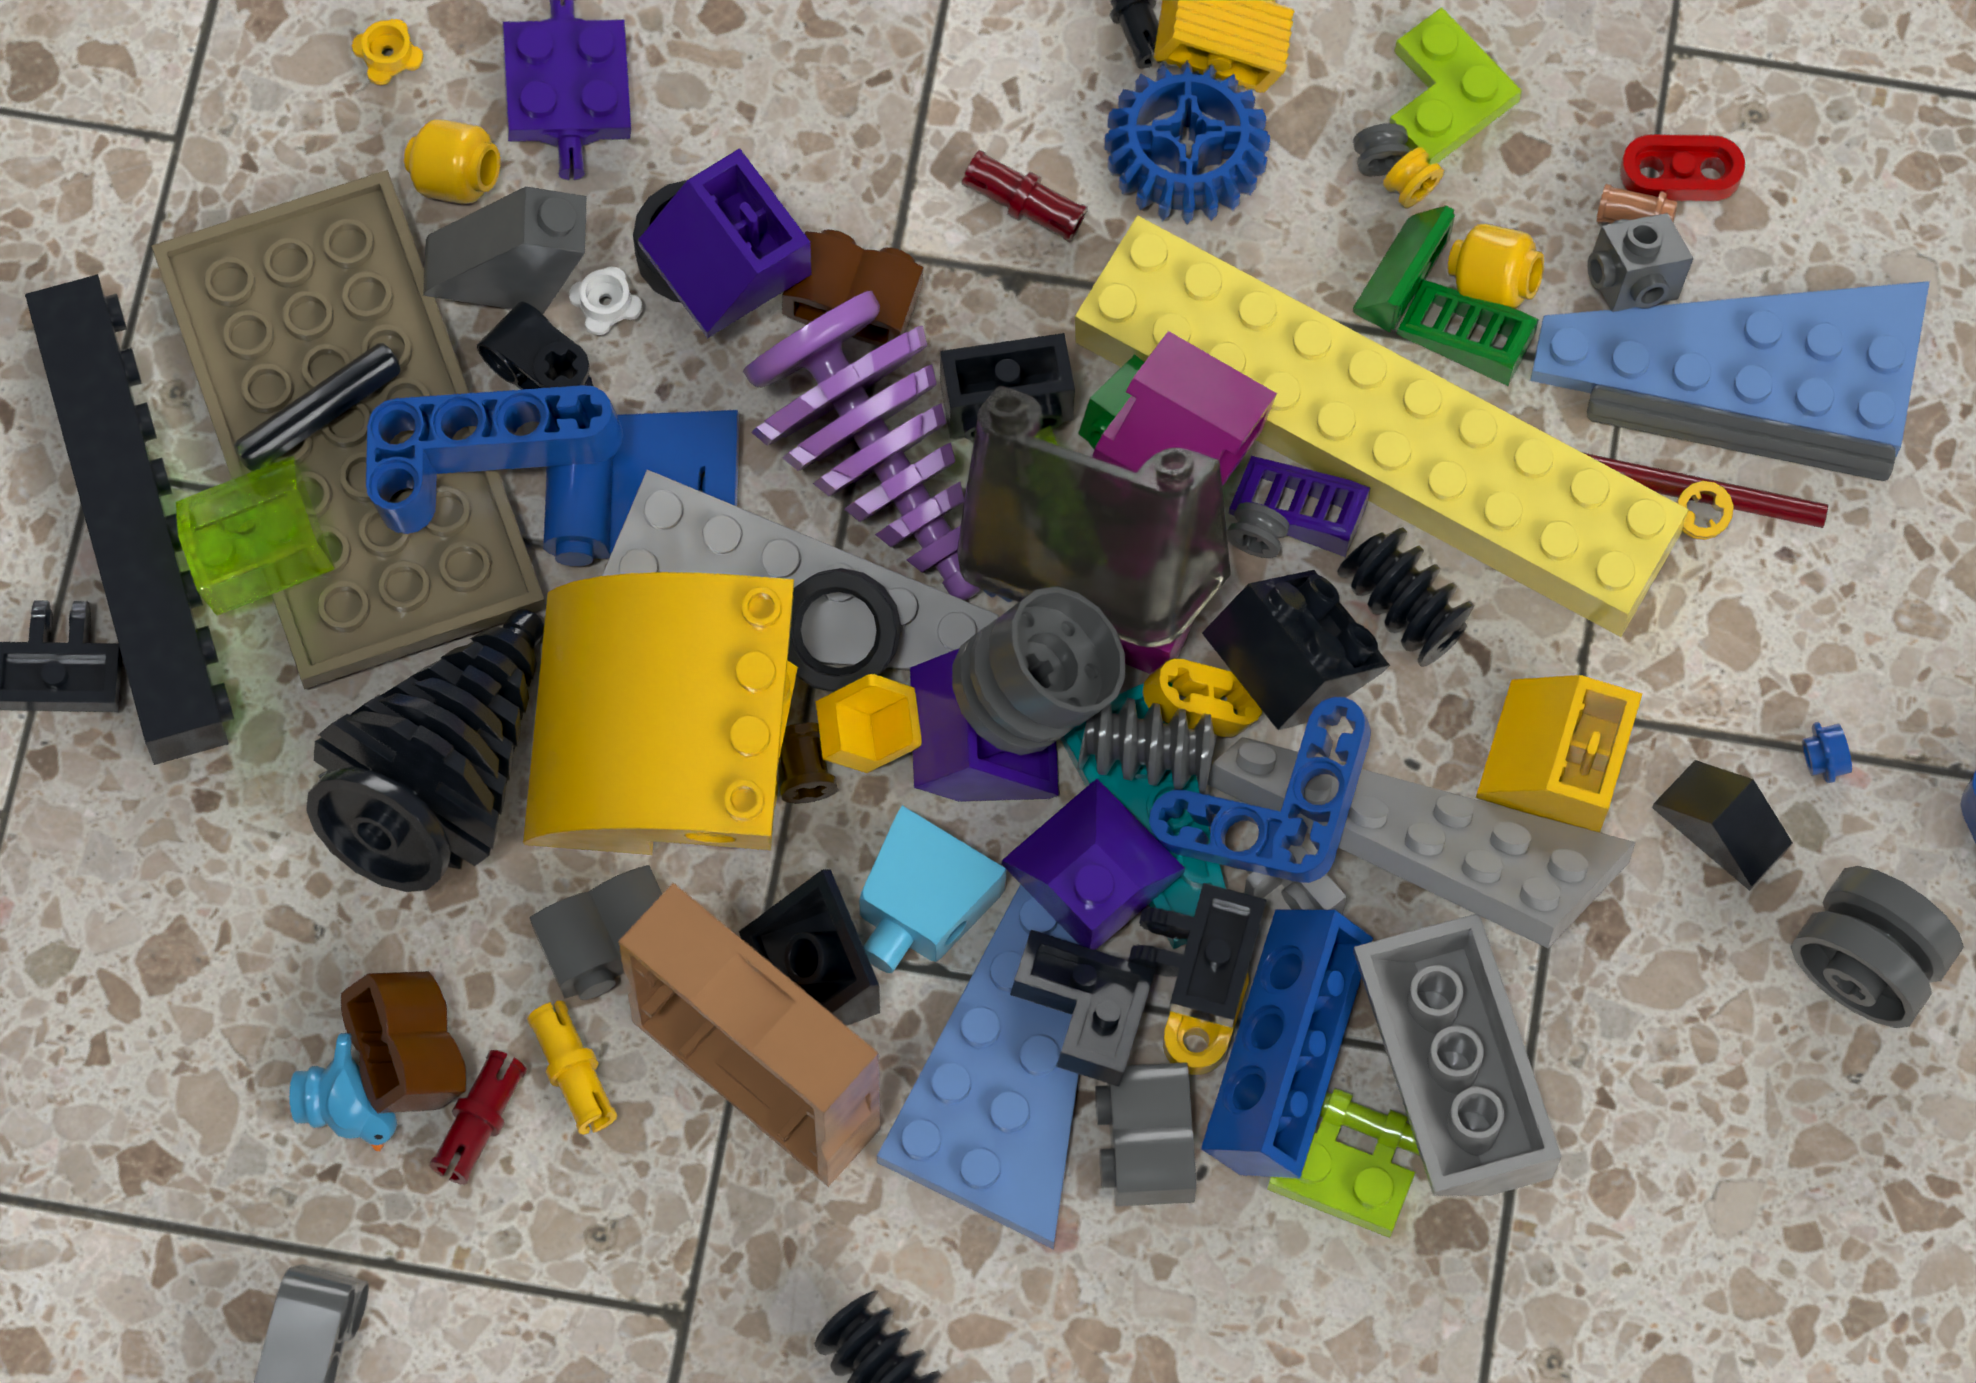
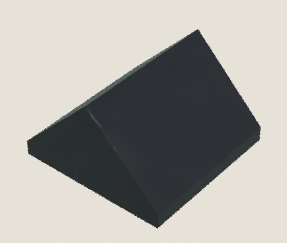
M831 869L820 870L739 931V935L744 942L845 1026L880 1013V985Z

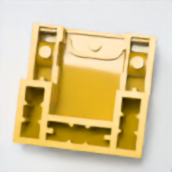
M628 573L577 580L549 591L547 594L523 844L527 846L652 855L653 842L771 851L794 579L714 573Z

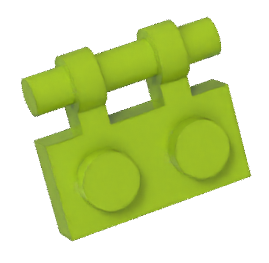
M1335 1088L1333 1093L1326 1092L1319 1115L1323 1119L1318 1132H1314L1301 1178L1271 1177L1267 1190L1390 1238L1415 1175L1414 1171L1391 1163L1397 1147L1420 1156L1411 1126L1407 1123L1408 1117L1391 1109L1388 1115L1353 1102V1094ZM1345 1126L1378 1139L1373 1154L1371 1155L1337 1142L1341 1127Z

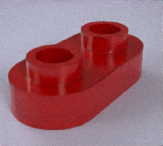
M1649 134L1634 139L1626 147L1620 165V178L1628 191L1659 197L1660 192L1667 193V199L1674 201H1720L1730 197L1738 189L1745 170V158L1741 149L1733 141L1722 136ZM1647 167L1653 168L1658 171L1660 176L1649 178L1644 176L1640 170ZM1711 168L1716 170L1721 177L1709 179L1701 171Z

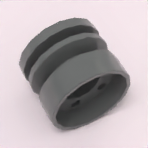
M1060 587L1036 589L960 646L952 665L953 691L961 713L979 736L996 748L1019 755L1041 752L1053 742L1066 735L1075 726H1079L1101 711L1118 697L1125 680V653L1114 626L1102 610L1080 593Z

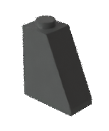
M525 186L430 233L425 242L423 296L513 309L519 302L523 301L544 314L585 254L587 196Z

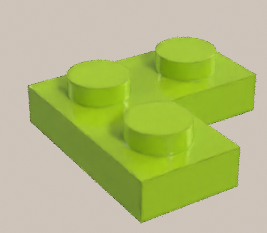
M1443 7L1396 40L1394 52L1428 89L1392 115L1389 123L1404 126L1408 135L1405 146H1408L1411 151L1422 147L1429 154L1427 160L1429 164L1439 163L1519 103L1522 90Z

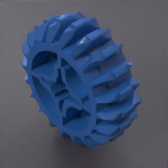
M1188 60L1181 66L1180 74L1172 75L1170 70L1162 63L1161 67L1157 69L1156 82L1140 73L1139 77L1135 80V91L1123 89L1122 93L1118 96V108H1112V111L1109 112L1107 127L1110 130L1105 134L1104 149L1108 154H1111L1108 157V169L1111 175L1120 176L1118 187L1122 195L1137 192L1136 205H1138L1140 211L1153 202L1159 204L1158 215L1162 221L1170 215L1171 209L1180 210L1186 224L1193 219L1194 210L1201 209L1212 222L1218 214V203L1234 211L1239 205L1240 193L1251 196L1252 192L1256 189V176H1262L1266 170L1267 157L1265 153L1269 151L1270 135L1268 131L1263 130L1266 127L1267 118L1264 109H1254L1255 96L1252 90L1236 93L1238 80H1236L1234 74L1221 82L1215 80L1216 70L1212 64L1204 70L1203 75L1192 74L1193 68ZM1176 111L1172 116L1166 119L1153 120L1165 113ZM1203 113L1213 117L1214 119L1206 117L1205 115H1203ZM1184 126L1188 128V140L1194 142L1190 158L1186 157V144L1180 143L1183 138ZM1222 159H1228L1223 165H1221ZM1158 165H1164L1167 168L1171 169L1172 172H1169L1159 167ZM1221 165L1210 172L1198 174L1206 166Z

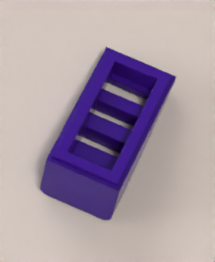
M1251 456L1228 514L1234 516L1236 507L1240 503H1255L1252 500L1261 478L1271 481L1273 484L1264 506L1277 511L1289 522L1290 527L1286 535L1346 557L1366 509L1371 488L1341 477ZM1285 487L1296 491L1288 511L1276 508ZM1308 496L1319 499L1312 517L1301 514ZM1331 504L1342 508L1336 523L1325 520Z

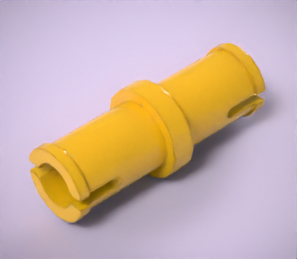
M561 1000L556 1001L554 1004L555 1012L552 1003H546L532 1011L527 1017V1022L530 1028H533L549 1063L545 1072L551 1085L560 1087L576 1121V1128L579 1134L585 1135L590 1132L589 1123L593 1133L600 1131L612 1124L618 1115L614 1107L611 1106L595 1072L599 1064L592 1049L584 1048L568 1014L565 1002Z

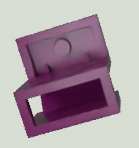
M1168 331L1131 380L1126 390V393L1130 394L1131 397L1102 434L1094 449L1081 487L1097 495L1103 502L1118 507L1140 521H1164L1199 536L1215 496L1262 432L1277 393Z

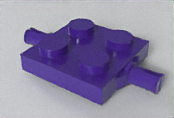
M549 0L550 18L542 21L503 22L502 39L508 142L540 141L552 146H558L559 177L569 180L570 158H572L573 180H577L585 175L582 145L598 140L630 139L631 136L625 19L584 20L575 18L574 0H563V6H561L560 0Z

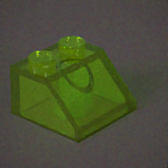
M294 456L176 501L178 537L198 593L216 616L335 570L301 471Z

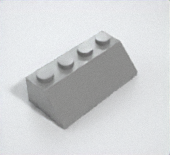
M1473 914L1355 946L1353 949L1355 959L1433 1196H1492L1553 1179L1562 1156L1481 917Z

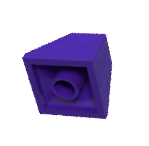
M1097 778L1003 858L1001 863L1079 945L1093 950H1097L1185 873V868Z

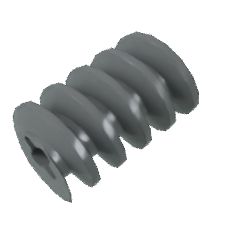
M1127 698L1117 714L1112 713L1111 703H1109L1086 722L1077 770H1082L1091 754L1095 755L1098 774L1107 776L1118 759L1121 762L1123 779L1132 781L1141 765H1146L1148 783L1150 785L1157 786L1166 771L1171 770L1174 790H1183L1192 775H1196L1199 793L1205 794L1217 734H1214L1211 714L1203 713L1194 729H1189L1186 709L1178 708L1170 722L1164 724L1160 704L1152 703L1144 718L1139 719L1137 717L1135 699Z

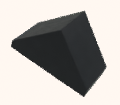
M1697 760L1692 762L1652 806L1657 813L1749 891L1787 852L1793 843L1754 779Z

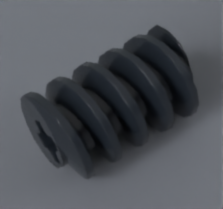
M1401 527L1388 534L1381 532L1364 541L1340 564L1337 573L1339 577L1343 578L1354 575L1351 583L1352 591L1358 596L1371 594L1367 603L1369 610L1373 614L1388 612L1384 621L1385 628L1392 633L1405 630L1401 639L1403 648L1406 651H1415L1422 648L1417 660L1421 667H1425L1444 655L1461 638L1467 628L1465 621L1473 610L1474 604L1468 601L1454 608L1448 604L1456 592L1457 586L1452 582L1435 590L1432 584L1441 568L1437 564L1421 571L1415 568L1424 549L1419 545L1402 553L1398 548L1407 535V531L1404 527Z
M878 1291L864 1294L838 1311L826 1323L815 1340V1349L819 1354L829 1355L836 1353L830 1364L831 1370L835 1375L845 1376L852 1374L847 1383H938L942 1378L939 1370L920 1377L916 1373L917 1368L926 1357L923 1349L906 1355L900 1352L901 1347L910 1336L907 1328L890 1334L885 1332V1326L894 1315V1310L891 1307L873 1313L870 1312L868 1307Z

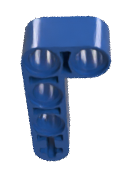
M585 385L387 400L374 409L367 425V494L388 528L403 534L418 532L427 526L434 517L437 474L592 464L606 461L614 456L622 445L624 436L622 426L610 399L604 391L594 386ZM540 422L537 428L530 434L523 436L515 435L518 428L523 424ZM468 426L477 427L474 433L466 439L453 440L454 435L460 429ZM414 431L410 439L404 443L391 444L393 438L400 432ZM405 488L413 489L410 496L405 500L397 503L389 502L397 491Z

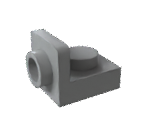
M1291 845L1289 851L1296 860V864H1301L1304 856L1309 854L1302 845ZM1247 871L1249 876L1246 878L1244 894L1264 898L1282 884L1285 887L1281 891L1282 896L1291 910H1336L1343 915L1347 896L1327 874L1316 881L1302 883Z

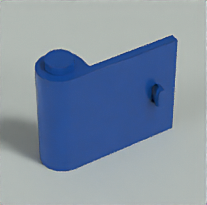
M738 410L617 415L624 436L622 445L614 456L606 461L592 464L547 467L543 549L547 553L554 555L558 563L566 566H585L591 564L593 559L610 558L647 470L700 491L701 474L705 471V476L702 480V492L737 506L740 417Z

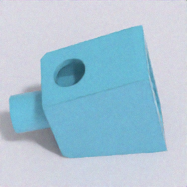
M902 806L896 814L859 898L860 916L876 927L863 946L870 963L884 972L893 973L909 948L931 961L937 962L1001 897L1005 891L1006 868Z

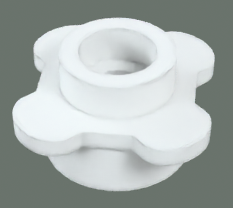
M617 267L596 270L587 275L582 282L575 283L569 291L571 304L580 307L586 317L585 327L594 335L606 334L611 325L623 319H636L642 310L640 298L631 295L625 273ZM602 297H609L611 303L602 305L600 299Z

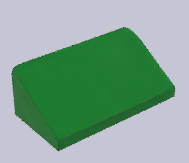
M1446 205L1416 213L1406 220L1353 306V312L1357 316L1389 333L1392 329L1395 330L1417 294L1423 280L1427 278L1450 240L1455 219L1454 209Z

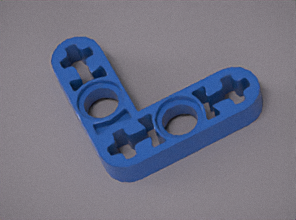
M1331 697L1323 700L1313 709L1307 722L1281 812L1188 790H1173L1159 797L1150 810L1149 824L1153 834L1168 851L1177 855L1294 882L1310 883L1321 879L1329 872L1334 863L1370 743L1371 728L1368 719L1356 702L1346 697ZM1341 716L1346 717L1352 729H1354L1352 734L1342 733L1337 742L1335 753L1341 762H1346L1343 766L1329 759L1333 740L1325 729L1327 725H1338ZM1319 753L1324 757H1315V755ZM1321 774L1335 777L1339 783L1338 792L1330 802L1323 805H1314L1305 800V787L1313 777ZM1183 809H1187L1194 822L1211 827L1210 844H1206L1208 838L1203 830L1199 828L1183 826L1179 835H1175L1167 823L1169 817L1179 818ZM1301 813L1314 821L1310 832V840L1318 852L1316 855H1305L1301 864H1296V860L1289 851L1291 845L1301 846L1304 842L1308 827L1302 818H1297V815ZM1217 814L1214 820L1212 821V815ZM1250 821L1255 823L1259 829L1258 839L1255 844L1242 852L1228 849L1225 844V835L1228 829L1237 822ZM1319 822H1328V824L1323 826Z

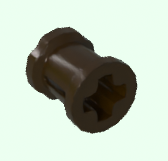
M807 722L786 726L780 752L785 780L779 787L782 800L787 803L801 804L819 801L833 795L838 789L836 778L832 774H828L826 760H823L818 723Z

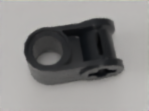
M519 302L477 344V350L485 363L498 376L508 383L516 385L521 390L581 385L593 386L592 378L589 375L590 365L587 353L581 346L574 343L555 328L540 311L526 302Z

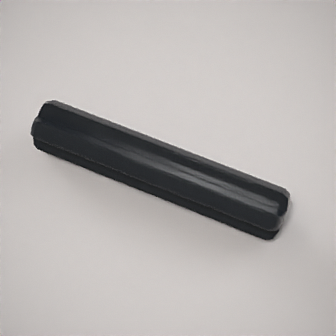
M384 343L376 344L236 440L234 448L238 458L251 472L260 471L399 375L401 368L397 357Z

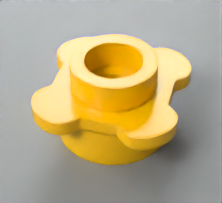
M399 19L375 22L364 33L358 34L352 42L354 55L363 58L368 67V79L376 85L388 84L393 75L406 69L411 71L417 70L423 63L422 50L412 45L408 34V27L405 22ZM391 48L393 53L385 56L382 54V51Z

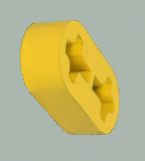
M1171 659L1151 673L1144 682L1143 696L1146 705L1150 708L1152 703L1160 704L1162 719L1166 723L1170 722L1178 708L1186 709L1189 729H1194L1203 713L1211 714L1214 734L1221 737H1234L1255 723L1262 714L1261 708L1232 671L1185 659ZM1179 695L1185 696L1186 698L1180 700ZM1225 696L1227 701L1221 700L1220 698Z

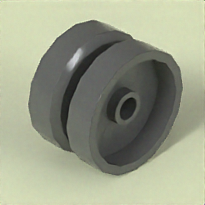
M1862 866L1844 868L1822 902L1825 911L1813 913L1794 939L1791 950L1795 961L1811 981L1828 996L1852 1012L1893 1028L1910 1027L1932 994L1929 983L1942 981L1964 948L1960 933L1938 907L1904 882L1875 869Z

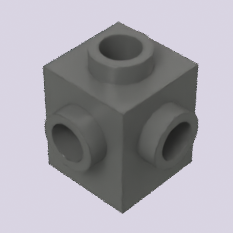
M1664 213L1633 220L1621 219L1611 224L1602 225L1594 249L1588 257L1587 269L1592 285L1596 289H1600L1612 312L1634 307L1649 308L1661 302L1678 299L1694 258L1669 214Z

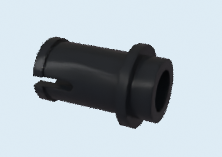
M1111 0L1110 3L1113 9L1109 14L1113 23L1121 25L1135 57L1134 61L1137 67H1152L1149 57L1155 51L1159 25L1153 11L1156 0Z

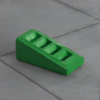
M1423 280L1397 329V335L1509 386L1535 336L1539 319L1520 310L1463 296L1455 289ZM1434 303L1442 307L1433 327L1422 325L1421 322L1430 305ZM1454 313L1464 317L1456 335L1444 332ZM1476 323L1486 328L1479 342L1468 339ZM1497 334L1508 338L1502 350L1491 347Z

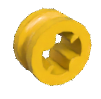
M1422 147L1416 148L1402 157L1388 172L1383 181V186L1390 193L1395 191L1400 193L1398 202L1404 208H1410L1423 200L1437 186L1444 175V169L1438 163L1429 164L1427 162L1429 154Z
M1701 481L1693 483L1680 494L1676 503L1687 508V502L1691 497L1695 502L1701 499L1700 494H1708L1714 497L1712 507L1721 512L1718 523L1715 524L1710 519L1706 523L1708 528L1699 527L1694 524L1695 513L1688 510L1682 529L1684 534L1693 539L1707 540L1716 537L1727 528L1732 519L1734 507L1731 496L1722 486L1715 482Z

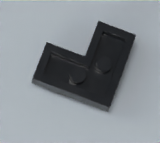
M1031 930L1010 995L1072 1015L1056 1067L1119 1087L1155 969Z

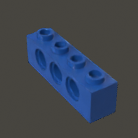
M1275 909L1201 1150L1239 1175L1301 1178L1361 980L1353 949L1355 946L1370 943L1373 940V937L1338 911Z

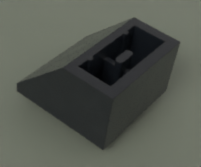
M1315 570L1247 584L1202 632L1203 636L1277 730L1307 723L1313 709L1323 700L1331 697L1347 698L1381 675L1390 666L1379 652L1378 643L1373 634L1361 624L1356 623L1340 603L1339 593L1333 584L1326 578L1318 575Z

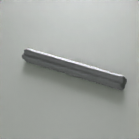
M1603 385L1593 387L1588 402L1587 418L1593 422L1880 481L1889 479L1896 458L1895 447L1890 444Z

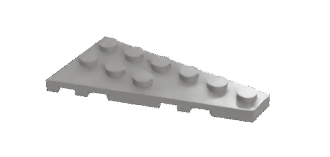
M647 470L602 574V576L653 572L731 574L794 579V587H796L812 575L822 571L844 568L864 572L882 584L897 605L901 624L900 639L897 652L886 668L910 671L912 666L960 648L968 639L999 617L996 613L650 470ZM841 592L825 594L813 601L803 616L801 626L803 643L811 656L822 664L835 666H853L864 659L874 646L877 631L874 615L866 603L854 595Z
M1241 737L1212 763L1207 785L1249 805L1281 812L1298 752ZM1361 769L1338 848L1549 948L1630 863L1636 842ZM1328 774L1313 777L1305 787V800L1314 805H1323L1330 802L1338 792V780ZM1301 813L1298 814L1297 818L1304 820L1308 827L1307 833L1310 834L1314 821ZM1319 822L1323 826L1328 824V822Z

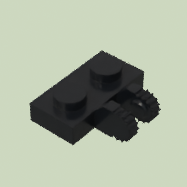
M34 600L28 642H0V710L119 712L123 661L119 643H90L91 612L88 601L73 602L69 613L68 643L50 642L53 612L50 602L45 600Z
M1203 883L1194 917L1173 911H1165L1162 908H1144L1139 920L1140 926L1151 933L1168 938L1188 939L1184 954H1179L1149 945L1138 944L1137 946L1133 945L1128 961L1155 969L1154 974L1160 976H1177L1169 1011L1232 1028L1265 910L1266 899Z

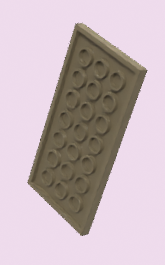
M388 170L151 245L304 689L505 623L514 612L520 609H527L534 613L546 609L543 593L498 470L437 474L434 517L420 531L410 534L397 533L388 528L367 494V425L371 413L378 405L395 398L469 393L434 297L423 296L424 268ZM384 343L395 354L401 368L399 375L258 472H251L240 461L234 448L236 440L376 344ZM468 426L460 429L454 435L453 440L466 439L474 433L477 427ZM414 431L400 432L393 438L391 444L404 443L410 439ZM405 488L397 491L389 502L397 503L405 500L410 496L413 489Z

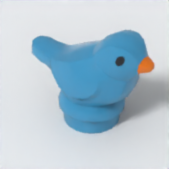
M340 1033L336 1041L334 1058L326 1069L319 1066H311L308 1071H295L293 1073L289 1090L292 1118L296 1124L309 1123L313 1128L328 1125L340 1137L347 1139L361 1138L369 1143L375 1151H381L384 1143L395 1133L397 1127L396 1114H378L374 1110L365 1094L360 1076V1068L351 1055V1034Z

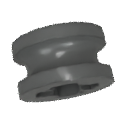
M1395 123L1378 124L1365 128L1355 135L1353 146L1354 150L1361 154L1357 158L1358 170L1362 174L1368 176L1387 175L1392 167L1411 151L1408 146H1405L1408 135L1404 126Z
M1250 502L1240 503L1234 512L1235 519L1238 522L1230 524L1226 531V538L1239 550L1260 558L1276 557L1281 549V544L1277 538H1282L1287 534L1290 527L1289 522L1277 511L1264 505Z

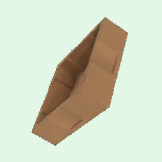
M672 883L619 940L623 970L631 986L628 999L632 1022L699 1079L729 1101L763 1133L829 1187L880 1130L879 1053L675 883Z

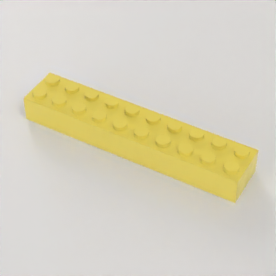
M1138 215L1075 315L1076 343L1119 367H1122L1134 354L1145 362L1169 331L1276 392L1277 395L1262 432L1256 441L1312 471L1341 477L1370 487L1369 502L1619 637H1622L1681 535L1689 509Z

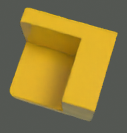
M868 674L815 701L823 760L869 773L919 748L922 744L914 687L876 674Z

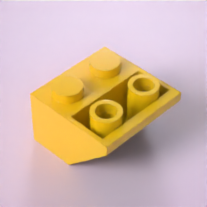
M1583 675L1511 679L1475 798L1600 832L1611 803L1643 693Z

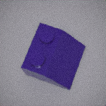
M959 648L910 667V686L915 688L922 737L921 746L913 750L914 788L958 802L1051 799L1059 796L1056 741L1041 752L1024 755L1011 753L996 748L979 736L963 716L953 691L952 665Z

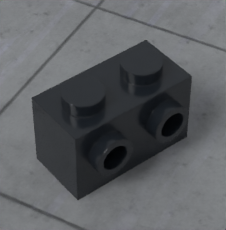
M1065 333L940 351V386L950 438L965 436L968 440L981 441L993 438L1004 430L1027 427V429L1036 432L1048 431L1059 427L1065 421L1073 420L1075 386Z

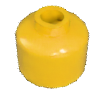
M444 119L430 120L420 129L417 136L409 140L404 153V165L410 173L412 183L415 189L426 198L459 204L474 203L484 192H489L494 187L500 172L501 162L498 147L492 143L490 135L478 125Z
M1478 224L1470 230L1464 240L1457 239L1451 248L1448 258V273L1451 276H1455L1459 294L1514 309L1519 307L1525 299H1533L1539 289L1544 271V255L1541 251L1536 250V244L1530 234L1492 224Z

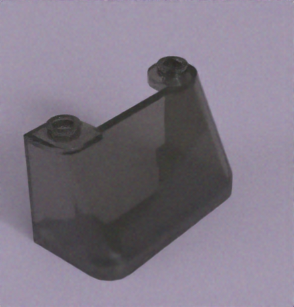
M999 385L982 404L977 414L957 545L960 574L964 580L973 586L1017 602L1023 600L1036 589L1064 588L1080 593L1098 606L1116 629L1119 639L1145 647H1158L1175 641L1183 634L1231 575L1220 460L1182 448H1168L1147 460L1137 473L1034 438L1042 426L1041 406L1036 399L1027 394Z

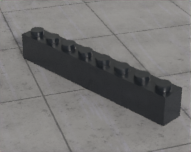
M98 274L26 293L27 305L144 740L154 765L228 745L223 722L234 720L235 718L225 683L212 685L207 665L218 663L219 660L209 625L197 628L192 609L203 606V601L194 570L190 569L181 572L176 553L187 550L188 547L178 513L168 516L165 514L161 497L173 493L163 458L151 460L146 441L157 439L147 402L136 405L131 387L142 384L133 349L120 350L116 332L127 330L118 295L116 293L105 296Z

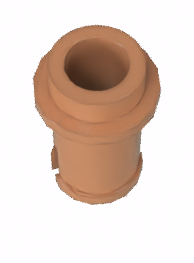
M1605 184L1596 222L1611 224L1621 219L1633 220L1668 213L1674 223L1678 201L1667 199V193L1660 192L1659 197Z

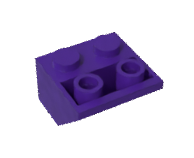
M740 148L688 179L638 239L640 248L707 338L812 275L809 239Z

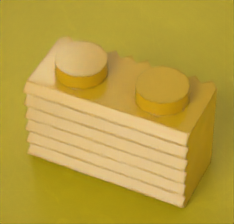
M1162 0L1154 59L1157 62L1165 61L1168 65L1176 64L1179 69L1188 60L1193 68V72L1198 71L1201 75L1212 64L1216 70L1215 79L1221 78L1223 81L1234 74L1236 80H1238V86L1243 85L1245 89H1254L1257 93L1266 92L1286 70V60L1289 55L1287 51L1292 34L1290 29L1293 24L1292 17L1295 11L1293 8L1275 3V0Z

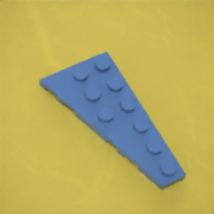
M1930 281L1656 305L1649 308L1634 307L1612 312V310L1544 315L1530 381L1591 393L1594 386L1603 385L1892 445L1895 447L1897 457L1903 440Z
M1020 884L879 1150L877 1163L1054 1249L1079 1076L1077 1073L1058 1068L1056 1065L1072 1015L1012 996L1010 993L1031 930L1074 944L1078 943Z

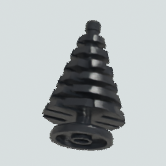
M520 609L514 612L503 627L495 626L480 632L470 638L473 642L454 648L440 657L441 660L424 667L382 695L374 697L350 715L342 716L318 734L321 738L315 741L314 761L327 769V771L318 775L320 779L308 792L306 812L314 832L329 851L355 873L383 887L404 892L428 890L437 883L448 867L461 870L463 859L476 866L490 855L497 834L499 814L501 815L505 801L507 780H510L512 772L513 754L515 747H518L521 734L520 720L523 718V713H526L529 693L527 687H530L531 679H534L537 662L533 648L544 634V623L537 614L527 609Z

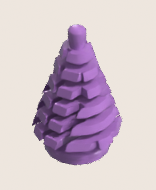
M867 291L805 325L745 367L743 373L748 381L758 388L772 385L802 368L808 369L818 384L764 420L765 422L757 426L751 433L768 446L782 438H786L836 409L840 416L839 418L798 444L783 459L797 471H800L855 440L861 450L821 476L813 484L827 496H831L870 473L875 472L881 481V485L852 502L844 510L861 522L894 503L902 516L875 535L889 547H892L914 534L922 549L906 559V561L920 572H924L935 565L944 579L942 584L947 592L959 599L967 600L976 595L984 585V578L975 563L971 564L962 550L964 546L974 540L970 521L952 530L943 515L965 501L961 483L958 482L934 497L930 496L923 485L955 463L951 442L914 464H910L904 452L946 424L942 403L917 415L891 432L884 422L937 385L933 366L931 364L916 373L908 375L871 398L865 392L867 388L911 360L913 356L928 346L924 328L922 325L909 332H905L850 364L841 349L842 343L870 324L880 311V305L873 292Z

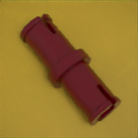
M982 150L976 152L961 181V185L970 187L1006 206L1009 216L1017 220L1024 216L1064 237L1063 239L1068 242L1077 233L1084 220L1083 216L1088 210L1087 206L1080 205L1040 184L1042 177L1029 171L1025 176L986 155Z
M490 1050L488 1052L487 1060L467 1097L459 1098L452 1109L455 1120L435 1157L429 1163L431 1169L443 1177L454 1155L459 1154L460 1159L449 1181L462 1185L468 1183L470 1174L490 1136H498L505 1124L501 1116L518 1083L525 1076L527 1068L518 1059L513 1058L502 1080H498L496 1076L508 1055L498 1050Z

